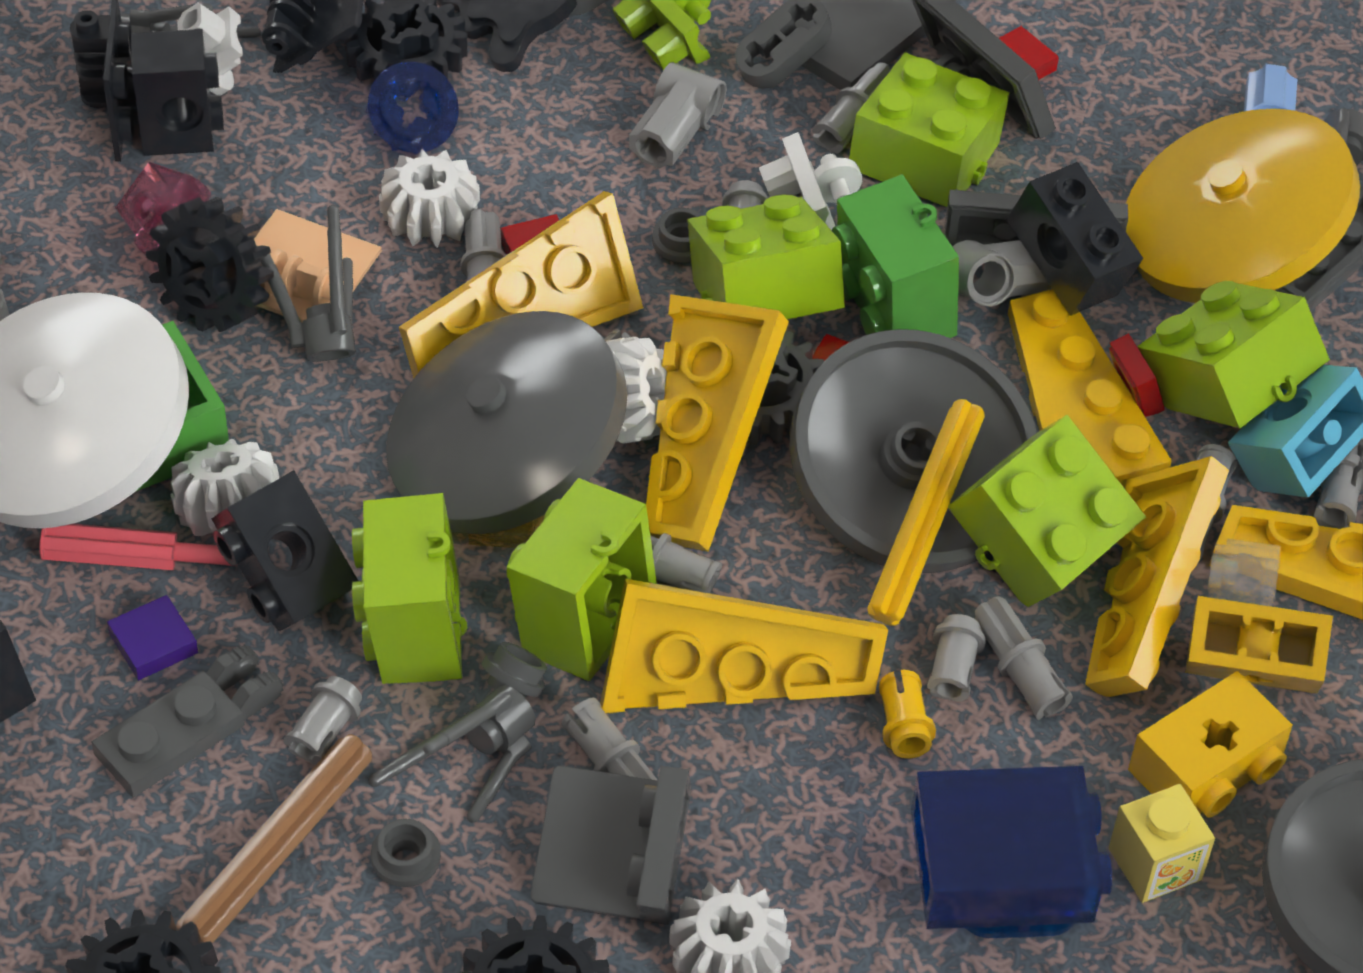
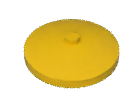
M1257 109L1231 114L1208 122L1180 137L1156 156L1139 176L1126 201V204H1128L1126 233L1143 257L1137 270L1159 292L1191 303L1198 302L1204 290L1222 281H1233L1239 284L1275 291L1314 268L1336 247L1345 235L1354 218L1359 202V174L1350 150L1341 135L1328 123L1307 113L1287 109Z

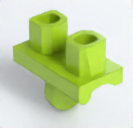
M622 0L612 9L619 25L633 39L637 38L655 23L660 26L659 29L645 38L642 43L648 55L662 70L669 63H678L687 55L696 65L711 57L709 51L697 40L700 30L694 22L696 21L698 24L703 25L709 21L711 12L707 8L711 0Z

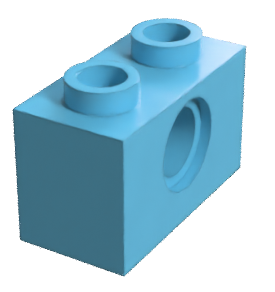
M1323 365L1297 385V393L1291 401L1281 402L1277 400L1245 424L1233 436L1228 444L1254 488L1263 492L1307 498L1318 488L1363 438V378L1357 367ZM1281 388L1283 395L1286 394L1288 390Z

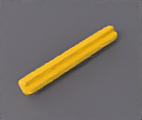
M965 399L956 400L947 413L867 607L869 616L874 620L881 621L885 625L896 626L905 615L984 420L985 414L983 409Z

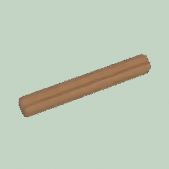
M348 734L337 740L177 921V931L192 921L197 925L201 938L200 943L208 941L213 943L372 761L370 748L363 744L359 737Z

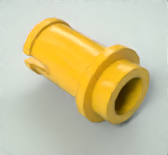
M901 670L904 692L898 693L893 671L883 676L878 686L887 722L882 732L883 741L887 747L892 749L896 756L906 759L917 758L930 750L932 741L936 736V727L933 720L926 716L921 691L922 682L919 675L910 670Z

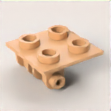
M276 209L256 235L254 241L257 246L270 247V255L277 266L300 321L303 322L307 319V308L318 304L330 303L328 227ZM341 232L342 259L348 257L353 261L354 291L382 252V247ZM268 281L261 283L260 285L270 296L267 301L257 306L283 316Z

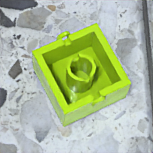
M905 52L856 113L849 159L855 161L862 174L882 182L903 174L917 196L947 207L950 190L966 191L971 184L978 186L984 177L988 165L986 162L1000 143L1010 92L989 85L981 79L971 78L937 65L926 58L916 57Z
M776 195L767 198L764 204L741 209L735 206H719L707 211L705 216L687 219L693 282L700 293L701 299L779 310L786 319L845 308L841 241L803 197Z
M1222 281L1208 287L1201 294V299L1182 314L1174 315L1162 321L1157 326L1156 333L1137 346L1156 376L1162 401L1167 409L1239 429L1277 400L1281 402L1291 401L1297 393V385L1330 360L1305 297L1239 284L1233 281ZM1281 388L1288 390L1287 393L1283 395Z
M1068 415L1063 416L1031 436L948 506V509L978 546V549L975 551L978 562L988 570L995 569L1019 601L1027 607L1064 589L1146 518L1145 514ZM986 550L993 555V561L986 558L984 554Z
M581 478L574 482L562 499H556L552 502L546 511L541 525L526 543H521L514 549L507 564L506 574L510 583L515 621L518 626L522 648L533 653L543 662L590 682L610 655L624 580L631 579L657 584L645 503Z
M443 493L363 500V528L352 529V549L355 567L363 568L362 581L352 583V601L356 622H362L365 660H377L382 684L463 679L461 636L467 632L468 625L467 621L461 617L459 569Z

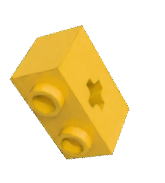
M1198 596L1193 613L1185 673L1225 679L1238 671L1251 684L1317 694L1325 680L1333 616Z
M1236 671L1137 734L1128 771L1151 794L1181 784L1198 812L1210 818L1219 814L1231 803L1237 793V789L1251 780L1258 785L1263 784L1279 772L1287 759L1284 751L1293 724L1240 672Z

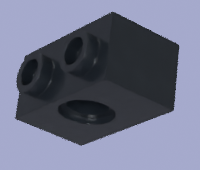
M203 29L131 33L132 78L143 155L214 152L213 131L224 130L223 105L221 95L210 96V88H219L218 60L216 52L205 53Z
M1078 162L1030 181L1006 219L1070 316L1118 296L1143 260L1142 255Z
M294 470L211 518L217 528L213 536L220 553L230 565L235 566L238 564L251 586L247 589V595L254 611L265 623L272 622L278 631L299 622L352 590V583L359 581ZM271 539L282 541L289 547L292 553L290 570L279 569L271 562L268 556V545Z

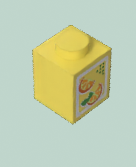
M1177 784L1121 805L1108 849L1137 896L1144 903L1201 881L1215 837L1182 785Z

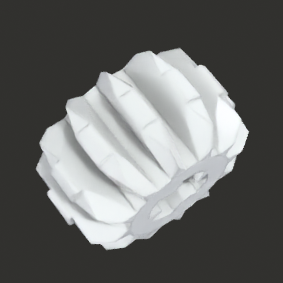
M421 149L418 158L412 159L399 155L397 165L384 170V177L381 181V194L379 195L380 212L383 213V220L388 221V226L391 228L393 236L407 233L412 247L422 240L423 236L430 237V240L438 248L443 234L460 241L466 220L470 218V213L473 210L478 209L477 202L480 201V187L476 182V176L472 175L468 169L466 160L452 161L447 150L437 156H428Z
M634 336L607 340L606 343L620 362L627 384V408L616 442L619 441L624 444L650 440L653 436L660 435V428L655 423L658 400H664L667 371L662 366L664 350L656 349L650 338Z
M230 439L223 445H214L208 442L206 449L185 453L184 461L171 468V487L173 491L171 500L175 514L179 516L180 524L190 527L194 536L214 533L217 528L211 518L279 479L277 465L273 463L271 453L260 450L257 442H247L242 445H237L234 439Z
M738 879L730 887L729 893H721L708 882L705 889L702 890V900L685 897L684 902L680 906L679 919L674 920V924L670 927L669 944L672 945L674 950L672 964L676 973H781V964H785V960L789 959L791 940L788 939V934H786L787 918L784 915V909H769L770 898L767 896L766 889L750 897L743 895L744 890Z

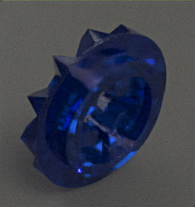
M401 62L384 70L369 88L368 104L365 113L369 115L374 135L381 137L388 143L392 151L401 150L418 155L421 149L427 152L438 148L450 137L458 121L459 104L453 86L440 71L420 62ZM418 89H421L419 109L426 113L427 118L416 117L412 123H409L404 128L402 126L404 122L402 119L404 109L397 105L396 100L406 102Z

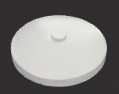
M72 293L35 302L0 321V522L23 528H52L89 519L107 511L132 495L148 481L167 458L177 441L184 423L189 399V382L186 366L180 351L165 328L150 312L138 304L114 295Z

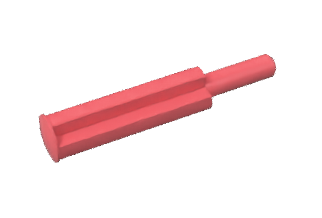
M69 524L59 527L42 528L40 534L39 549L42 560L174 571L176 561L232 566L222 556L217 545L177 542V532Z

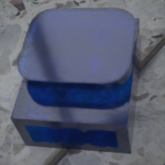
M1083 766L917 772L911 816L926 929L966 928L972 934L983 938L1042 937L1063 934L1070 930L1075 923L1095 922L1101 896L1109 895L1112 890V866L1108 852H1098L1095 835H1099L1101 831V804L1097 793H1088Z

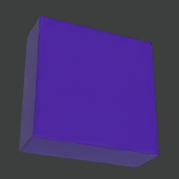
M168 595L107 621L109 635L138 681L198 654L197 640Z

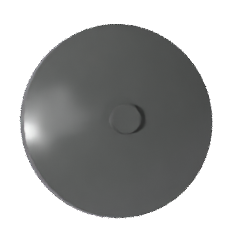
M531 311L512 314L470 330L443 348L420 370L402 395L395 409L386 444L388 470L395 487L402 497L443 493L450 530L456 533H495L518 527L545 515L552 502L556 499H562L578 478L589 481L606 460L620 434L627 408V384L620 362L603 337L592 326L578 318L558 312Z
M897 329L872 333L855 339L831 354L818 367L804 388L792 417L789 444L794 476L805 502L817 520L841 544L865 559L885 566L944 420L956 400L965 399L971 404L980 406L984 411L985 417L950 503L1037 433L1035 422L1022 395L1010 379L989 359L969 346L943 335L919 330ZM949 509L946 511L922 573L949 571L978 561L975 556L978 546ZM986 550L984 552L985 556L989 555L990 552Z
M1363 758L1340 763L1320 771L1295 789L1278 812L1265 845L1262 862V880L1267 906L1273 921L1287 944L1305 965L1315 973H1363Z

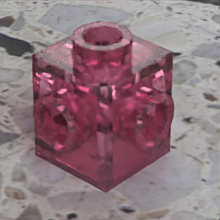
M148 162L115 208L136 235L133 239L135 245L146 254V251L159 246L149 233L152 228L164 224L161 217L164 212L197 197H201L202 201L206 202L211 197V192L202 182L191 175Z

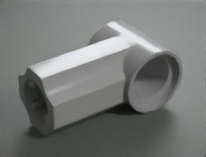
M669 63L657 82L653 103L629 134V149L638 156L641 162L660 169L666 165L673 166L698 129L709 130L711 126L706 123L712 115L718 117L721 113L726 98V83L677 63Z
M964 240L953 246L959 256L958 292L982 306L992 307L1001 304L1008 297L1035 294L1052 289L1020 240L985 245L974 240ZM985 263L982 276L973 283L974 273L979 266Z

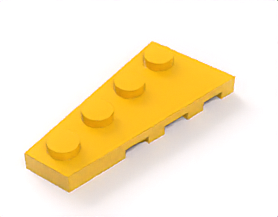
M603 191L400 325L399 331L413 378L436 354L454 340L478 326L501 317L531 311L558 312L578 318L594 327L643 309L613 193Z
M1053 289L1010 300L1008 317L1022 372H1025L1030 392L1029 400L1033 416H1036L1039 431L1063 416L1068 415L1123 487L1127 479L1170 468L1171 458L1081 312L1070 316Z
M670 294L668 315L673 319L671 342H665L662 366L667 371L664 400H658L655 424L660 428L658 453L653 454L651 457L646 500L650 535L658 539L663 533L671 535V542L685 548L709 552L789 321L779 310Z
M1212 456L1126 480L1125 490L1145 514L1146 518L1117 542L1123 547L1120 564L1109 569L1104 590L1113 596L1112 605L1109 610L1098 618L1085 685L1097 694L1112 697L1147 690L1150 682L1158 672L1161 651L1170 627L1179 616L1182 595L1191 572L1200 560V547L1211 518L1216 514L1220 506V494L1229 473V469Z
M1238 505L1231 506L1213 550L1209 564L1210 567L1363 620V524L1350 522L1349 527L1338 529L1319 526L1316 518L1313 516Z
M625 579L600 700L601 708L605 713L625 712V709L657 706L658 709L686 708V704L725 702L726 705L753 703L754 699L788 697L789 700L875 694L888 629L884 624Z

